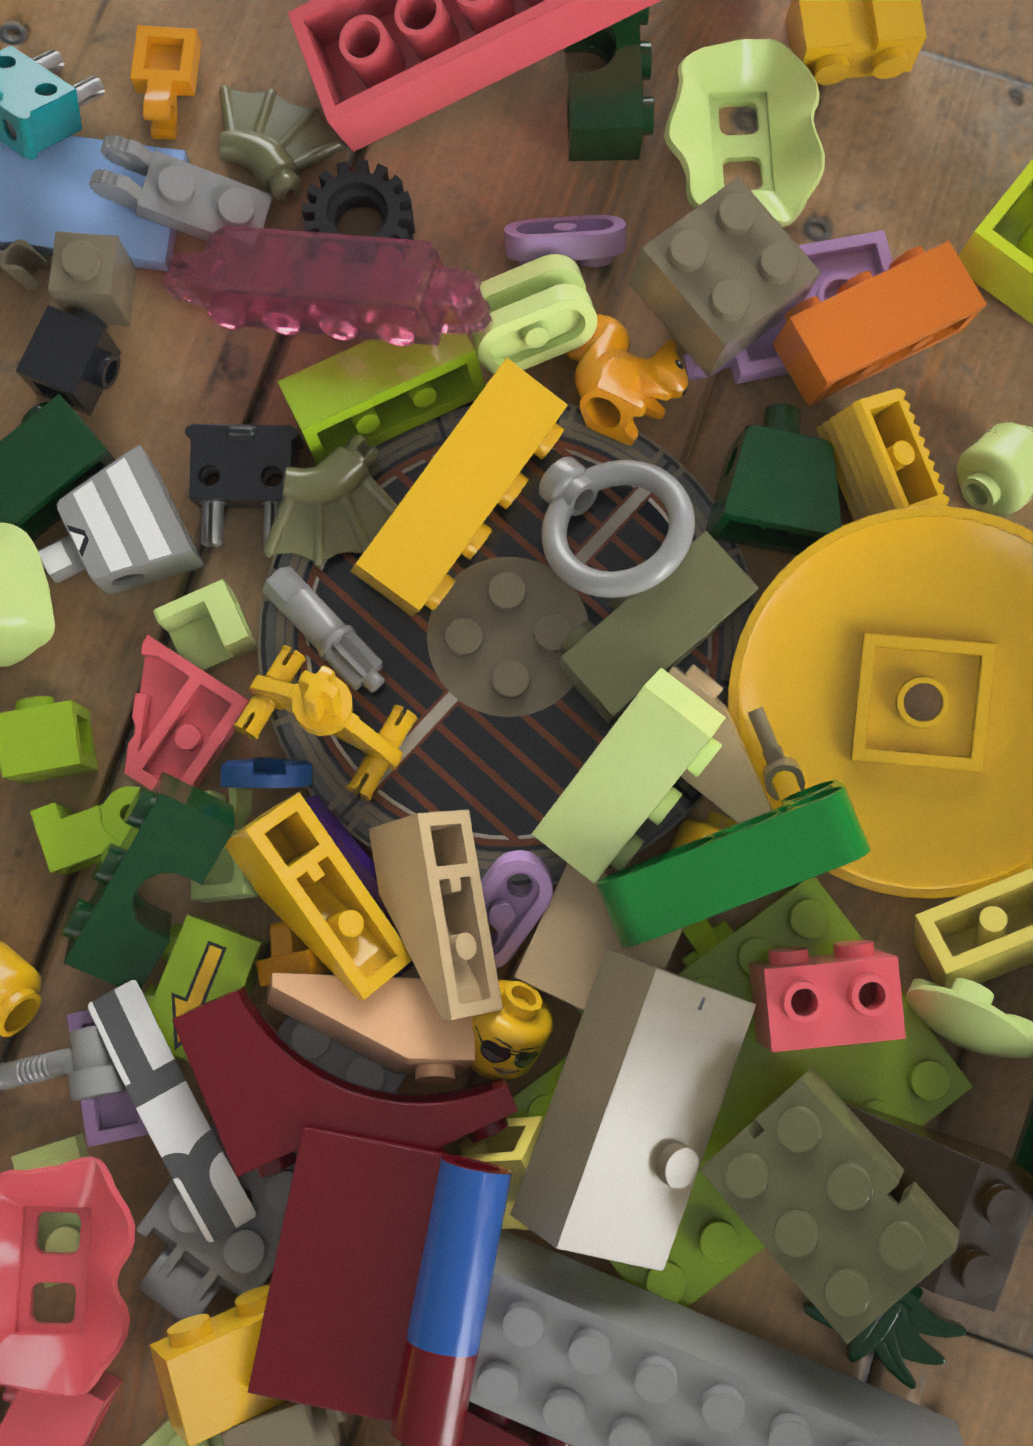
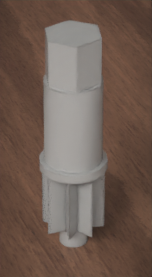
M291 566L279 568L265 581L262 592L319 651L318 656L323 661H327L354 691L363 686L372 693L384 683L385 679L378 673L383 668V661L356 634L355 629L351 625L344 624Z

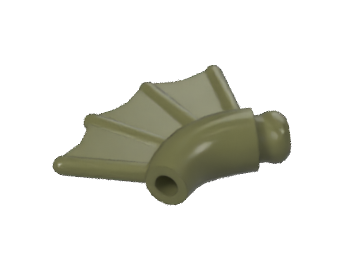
M223 85L219 89L224 131L221 132L219 143L220 160L249 169L262 187L280 203H287L285 194L288 191H291L295 199L301 194L303 183L298 176L299 171L347 147V144L341 137L324 124L316 107L310 108L293 105L277 95V91L273 88L258 93H244L229 88L227 85Z
M353 435L348 439L344 448L338 445L317 466L309 468L285 467L282 485L283 499L264 545L263 554L271 558L277 554L293 553L313 561L316 567H322L327 559L336 554L344 552L363 554L398 506L370 476L368 468L378 460L377 448L365 442L366 438L362 435Z

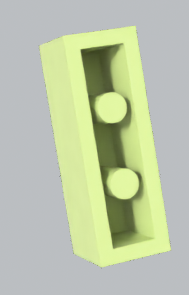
M660 668L642 687L533 831L532 835L594 884L609 865L618 871L623 870L644 843V840L635 834L647 818L658 826L683 795L673 785L687 769L695 777H698L722 747V744L712 736L726 717L663 668Z

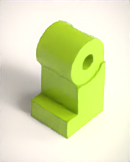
M121 787L112 792L104 804L76 814H72L70 807L56 802L30 811L50 873L67 876L97 865L110 842L121 846L131 828L130 825L124 823V818L140 787Z

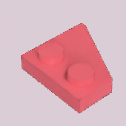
M147 635L142 642L141 655L145 656L140 693H135L132 713L135 730L133 738L128 742L124 773L150 790L154 788L162 772L198 788L235 733L236 729H234L233 725L239 719L249 700Z

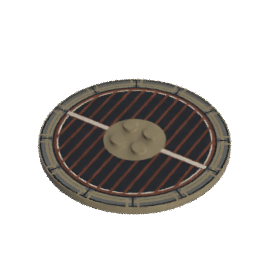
M475 400L375 446L378 450V460L368 468L370 476L398 505ZM565 402L568 406L556 421L558 425L565 429L542 460L535 454H532L520 471L521 474L529 479L507 509H504L498 503L483 522L492 529L490 535L471 560L462 554L457 558L447 572L456 581L434 611L424 605L419 612L410 616L350 572L362 556L361 553L344 552L336 554L327 559L322 567H316L313 561L293 553L273 556L266 580L279 568L291 566L344 624L351 625L355 629L356 634L383 661V668L378 673L385 681L372 693L363 686L354 691L327 661H323L318 656L319 651L264 593L262 595L258 622L257 649L260 675L265 676L280 653L281 647L287 645L292 647V653L297 650L306 658L291 684H299V677L304 670L316 674L322 665L331 668L335 672V677L347 685L352 695V713L357 715L362 722L376 733L380 732L394 705L404 707V715L408 709L418 718L399 748L404 756L395 770L387 769L371 796L372 799L366 801L360 798V791L356 796L346 788L365 757L360 749L333 735L317 736L306 732L298 725L294 714L285 709H274L270 716L277 739L288 759L307 760V763H312V786H305L312 796L318 795L345 829L363 844L372 849L369 828L417 813L469 810L481 880L495 860L501 855L510 851L525 850L535 853L545 860L552 872L553 886L558 884L567 862L533 836L532 833L620 716L608 725L558 669L560 657L566 653L560 646L561 643L585 621L590 620L596 627L614 610L608 605L612 598L596 597L580 592L566 584L550 567L542 546V524L549 504L540 497L539 484L548 468L563 457L574 458L586 469L600 463L615 460H637L656 465L674 476L690 497L695 515L693 542L706 531L714 500L699 480L686 467L652 439L638 431V437L631 446L623 444L586 427L580 406ZM630 485L608 487L598 491L594 503L586 512L578 516H571L567 528V541L573 555L588 567L601 571L630 569L648 560L660 548L669 528L668 513L663 502L646 489ZM715 540L750 577L747 562L739 544ZM755 594L744 607L677 665L686 673L694 664L722 686L723 690L716 698L724 703L727 709L732 661L740 635L750 613L757 604ZM681 776L673 787L683 795L662 822L657 826L647 818L635 834L644 840L636 854L647 849L674 829L704 798L702 793ZM515 874L509 878V881L517 887H524L532 882L525 874Z

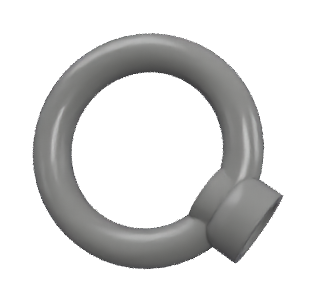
M563 457L548 468L540 481L539 495L549 504L542 524V546L545 557L553 571L566 584L580 592L596 597L617 598L646 591L670 576L678 568L689 551L695 527L692 502L680 482L670 473L656 465L637 460H615L600 463L586 469L574 458ZM618 485H630L646 489L656 495L663 502L667 510L669 528L664 542L648 560L633 568L622 571H601L586 566L573 555L567 541L569 521L572 515H581L592 506L599 490Z

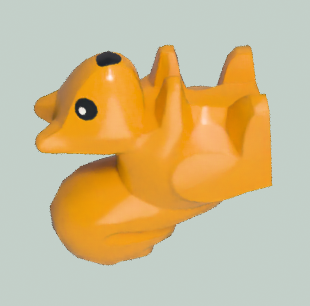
M597 314V328L590 340L581 347L566 353L571 360L578 361L574 380L581 397L580 411L586 427L631 446L638 437V430L633 418L644 415L662 419L666 410L657 399L668 401L669 399H678L684 396L688 388V376L676 353L677 344L675 340L669 339L649 359L628 353L630 337L626 327L613 317Z

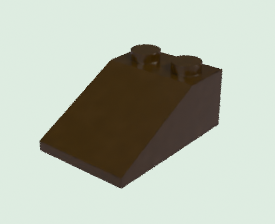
M841 1099L904 1169L898 1186L889 1193L899 1204L904 1190L915 1181L960 1231L956 1252L919 1282L917 1286L932 1293L995 1312L1033 1211V1175L1004 1153Z

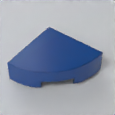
M254 757L228 760L225 764H221V787L292 788L312 786V763H307V760Z

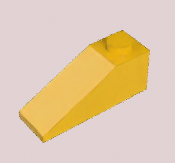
M300 792L273 806L228 839L225 848L260 898L359 1001L369 997L412 961L403 941Z

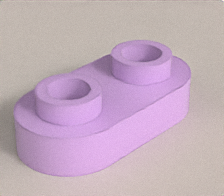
M580 215L515 221L504 228L505 255L507 258L517 261L518 267L549 254L568 256L574 261L578 260V263L583 266H606L614 261V256L623 253L626 249V222L619 217L611 215Z
M515 850L501 855L495 860L481 880L488 924L496 929V932L490 935L496 969L505 965L512 958L545 912L552 899L553 876L551 869L544 859L530 851ZM515 874H525L532 882L527 886L517 887L509 881V878Z

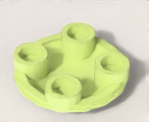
M956 978L951 989L940 987L924 979H913L905 997L907 1004L927 1026L948 1041L964 1049L998 1058L1022 1059L1031 1058L1033 1055V1022L1018 1015L1005 1014L992 1006L994 994L986 987L963 978Z

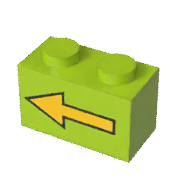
M187 914L183 924L175 923L170 930V941L161 955V959L167 961V965L159 985L151 984L144 993V997L173 1056L189 1062L172 1019L243 986L246 987L250 997L258 978L255 961L266 958L271 945L270 941L202 915Z

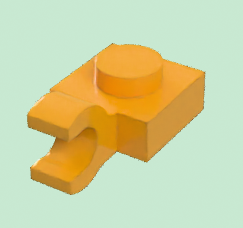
M137 25L130 79L136 93H145L143 118L144 120L152 121L150 133L152 139L176 140L178 133L177 96L195 97L201 52V41L197 29Z

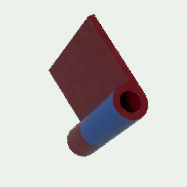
M304 1126L247 1393L390 1422V1435L401 1442L400 1446H460L512 1172L505 1167L476 1159Z

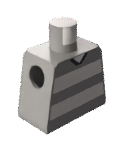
M141 445L129 450L58 501L56 505L57 510L69 535L38 550L46 571L55 583H59L87 570L92 581L107 594L119 593L204 566L202 558L156 465Z

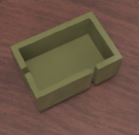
M814 1068L799 1078L757 1116L753 1122L700 1168V1171L846 1344L851 1342L956 1252L960 1231L915 1181L904 1190L899 1204L889 1194L898 1186L904 1169Z

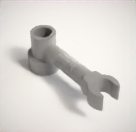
M96 1026L70 1031L71 1047L0 1063V1093L15 1087L67 1075L71 1102L108 1096L127 1090Z

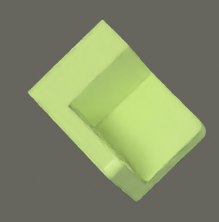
M223 579L153 610L158 624L169 632L177 653L205 672L257 650V642L237 597Z

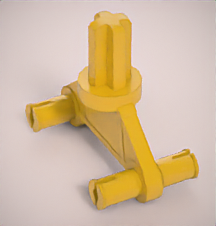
M283 645L265 676L257 675L248 690L253 696L237 722L234 723V729L244 736L247 733L248 738L252 740H257L258 735L274 709H285L294 714L298 725L306 732L317 736L333 735L361 750L365 757L346 788L356 796L360 791V798L370 801L387 769L395 770L404 756L399 748L414 722L417 721V716L408 709L404 715V707L394 705L380 732L376 733L362 722L357 715L352 713V695L347 685L335 677V672L331 668L322 665L316 674L304 670L299 677V684H291L306 658L297 650L292 653V647Z

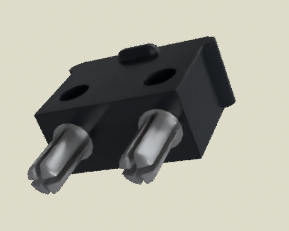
M191 424L186 427L185 434L191 440L189 499L199 508H202L201 544L207 547H212V544L214 547L223 544L224 508L264 509L263 544L265 545L274 522V510L276 517L283 499L282 485L285 467L298 468V450H302L305 445L297 429L292 427V425ZM220 475L216 484L208 486V481L211 477ZM283 476L279 485L269 487V482L272 478Z

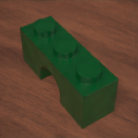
M649 7L564 48L565 53L586 52L597 55L607 64L605 67L593 72L569 73L567 93L569 161L639 160L643 135H653L654 98L653 96H643L642 80H650L652 48L651 41L640 40V26L648 25Z
M162 772L152 790L142 786L137 792L124 818V823L131 826L121 846L111 842L108 844L92 875V879L100 883L89 902L81 898L76 900L60 933L69 938L64 964L117 987L131 980H136L142 989L170 941L171 913L147 902L139 893V886L148 878L162 873L179 874L202 885L235 829L233 805L165 772Z

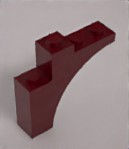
M245 986L190 1009L172 1019L236 1177L255 1169L259 1178H265L294 1164L297 1158L294 1151L299 1148L304 1126L446 1153L443 1146L463 1136L469 1135L471 1142H478L501 1132L509 1125L506 1117L518 1112L504 1079H494L478 1086L452 1092L405 1094L372 1089L340 1078L309 1061L286 1043L263 1018L250 999Z

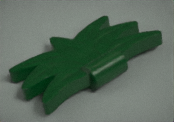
M916 1285L849 1342L846 1355L849 1361L854 1363L874 1350L885 1367L900 1382L910 1389H915L917 1387L916 1381L908 1370L904 1359L928 1365H942L946 1361L942 1353L924 1340L919 1333L934 1337L952 1338L965 1335L966 1329L961 1323L944 1318L928 1309L920 1301L923 1289ZM803 1302L802 1306L807 1315L821 1324L834 1329L812 1302Z

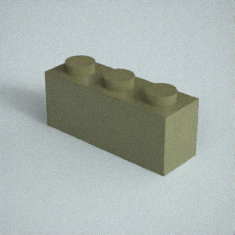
M705 531L691 543L684 560L665 580L638 594L612 598L608 605L614 611L596 627L590 620L578 626L560 645L566 653L560 657L558 669L604 721L610 725L627 709L642 687L660 668L669 672L673 666L678 665L744 607L759 587L714 538Z

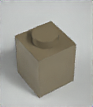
M56 231L48 291L62 311L71 314L74 308H78L97 316L108 325L130 326L137 269L119 237Z

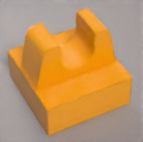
M283 921L271 924L272 958L255 961L260 988L269 985L272 973L324 974L331 972Z

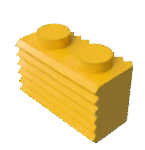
M900 388L851 403L852 405L837 413L836 416L824 422L823 425L816 427L820 438L827 439L834 448L837 480L847 502L849 515L853 522L866 516L893 509L948 505L950 498L943 494L945 486L938 482L940 474L933 470L935 462L928 459L930 450L923 447L925 438L918 435L920 427L913 423L916 415L909 412L911 404L904 400L906 392Z

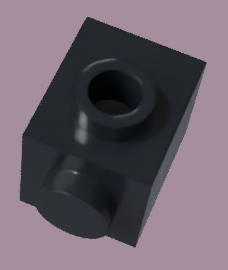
M48 305L16 372L36 394L50 400L60 394L72 409L91 416L103 390L109 389L117 379L121 364L119 357L121 351L107 332V324L97 316L78 308H74L72 313L69 314Z

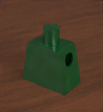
M776 403L767 406L764 409L763 425L746 426L729 449L706 526V531L715 540L798 555L820 538L842 527L834 448L827 439L800 434L801 410L798 407L786 403Z

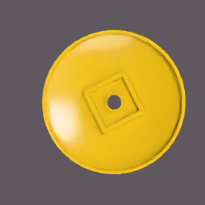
M916 506L893 509L866 516L825 535L798 554L779 572L763 592L750 613L740 635L732 661L728 686V711L773 809L781 807V801L784 798L801 790L795 774L790 771H780L772 780L780 800L773 799L766 791L763 771L767 763L762 753L761 744L748 716V712L763 707L779 746L781 745L784 755L793 758L800 765L805 780L804 789L830 780H838L845 785L871 850L862 858L828 871V873L856 886L883 894L907 898L935 899L963 896L1033 868V531L996 515L950 506ZM920 683L934 686L941 700L936 714L925 720L911 718L904 708V697L907 691Z

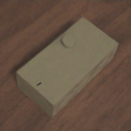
M606 948L510 1215L556 1249L663 1271L756 1004Z

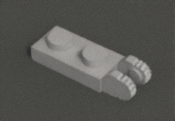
M111 134L105 136L100 150L102 155L106 157L105 159L118 166H123L127 170L146 176L141 188L131 178L124 175L115 174L105 169L94 170L89 183L90 189L94 190V193L106 198V200H112L116 204L135 210L136 215L247 257H255L273 195L154 150V153H152L143 144L131 139L127 140L123 136H113Z

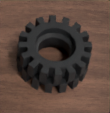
M357 160V171L348 172L346 161L337 163L338 176L333 178L328 170L325 169L318 175L321 189L311 183L306 192L309 203L303 202L302 214L305 221L303 224L312 254L317 263L322 261L324 271L332 277L338 270L342 282L352 284L354 274H360L362 285L373 284L371 273L379 271L382 280H385L392 276L390 265L394 263L401 269L407 262L405 251L412 253L414 247L413 233H415V225L409 192H404L403 181L396 174L389 180L388 168L379 163L373 174L369 171L368 160ZM370 207L380 213L383 222L380 230L375 235L362 240H351L343 237L338 232V219L349 209Z

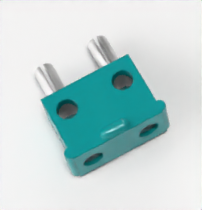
M8 46L0 50V142L23 158L32 160L38 157V152L82 130L79 108L104 96V86L96 76H90L72 86L56 76L55 73L64 69V60L55 49H51L31 59L13 46Z

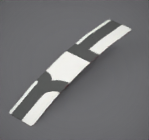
M131 980L90 1002L88 1010L151 1139L205 1239L208 1242H213L256 1216V1211L190 1090L138 982Z

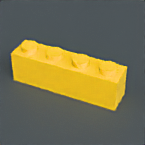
M506 357L350 572L410 616L419 612L424 605L434 611L456 581L447 572L457 558L462 554L471 560L490 535L492 529L483 522L498 503L504 509H507L529 479L521 474L520 471L532 454H535L542 460L565 429L558 425L556 421L568 405Z

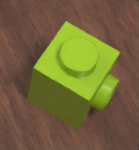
M36 696L20 699L15 702V710L0 713V771L2 778L21 784H28L98 771L90 710L72 700L55 703L54 697Z

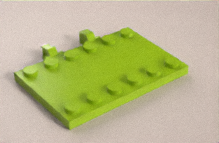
M813 877L795 884L735 930H732L725 920H722L713 928L706 919L684 927L682 932L686 937V943L692 951L680 959L685 967L676 974L704 983L752 1003L749 962L768 960L769 949L801 946L808 947L809 956L834 954L833 943L863 939L818 879ZM902 991L906 1039L771 1052L756 1041L754 1014L752 1015L664 1270L659 1271L610 1260L625 1282L682 1306L689 1307L765 1248L700 1171V1168L810 1069L814 1068L841 1099L924 1126L973 1088L972 1084L930 1028L907 1004L906 996ZM577 1008L579 1013L582 1015L583 1011ZM568 1054L512 1095L518 1112L509 1115V1118L542 1116L545 1119Z

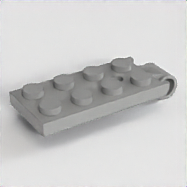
M290 1016L287 1017L277 1031V1034L303 1057L323 1070L349 1082L372 1089L396 1092L407 1074H397ZM213 1121L210 1125V1128L213 1134L215 1135L230 1166L232 1167L229 1157L222 1143V1140L215 1126V1123ZM295 1163L265 1178H259L255 1169L237 1177L241 1186L247 1188L252 1194V1206L256 1211V1216L213 1242H208L205 1239L175 1182L171 1179L136 1228V1231L147 1238L153 1233L168 1244L147 1272L138 1289L175 1317L182 1320L193 1315L203 1314L223 1285L238 1296L251 1289L263 1286L274 1268Z

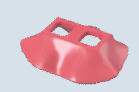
M92 1156L83 1157L56 1166L30 1170H8L0 1173L1 1386L60 1396L76 1397L84 1395L98 1383L103 1372L120 1352L128 1336L130 1315L128 1305L120 1295L117 1281L121 1269L131 1255L135 1243V1222L128 1205L117 1190L107 1166L98 1158ZM43 1212L75 1213L80 1217V1243L76 1252H45L40 1249L38 1245L39 1220ZM37 1283H69L74 1286L76 1301L75 1315L72 1322L46 1323L38 1322L34 1318V1289Z

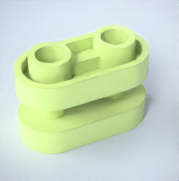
M561 254L542 256L479 283L469 292L464 304V311L469 329L473 335L478 360L485 370L495 374L506 357L522 370H526L577 349L590 340L596 331L598 322L596 311L589 294L586 292V285L577 263L570 257Z

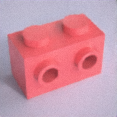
M870 940L833 943L834 954L809 956L808 947L793 946L769 949L768 960L749 962L752 1003L756 1004L753 1012L756 1041L771 1052L906 1039L898 956L874 950V941Z

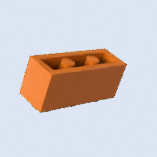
M950 241L942 243L926 252L922 246H916L897 257L889 265V270L874 277L870 271L862 272L845 282L837 290V295L820 302L817 296L810 297L794 306L785 314L786 323L772 345L808 407L963 331L987 305Z

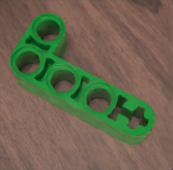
M830 780L805 788L802 792L798 791L784 798L781 801V807L628 866L597 881L596 886L622 947H630L650 941L834 870L867 855L871 849L845 785L838 780Z

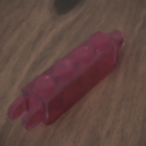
M223 226L210 235L204 252L174 254L169 263V270L164 275L162 282L173 299L205 307L209 316L216 324L229 329L253 327L273 329L286 335H294L298 332L323 334L344 341L363 338L383 340L397 346H410L412 344L438 346L442 333L463 335L467 332L469 335L472 333L477 335L480 331L484 332L489 322L493 321L490 315L491 308L487 300H484L480 290L481 283L478 275H474L473 271L467 272V269L460 271L459 268L444 267L438 252L431 242L422 240Z

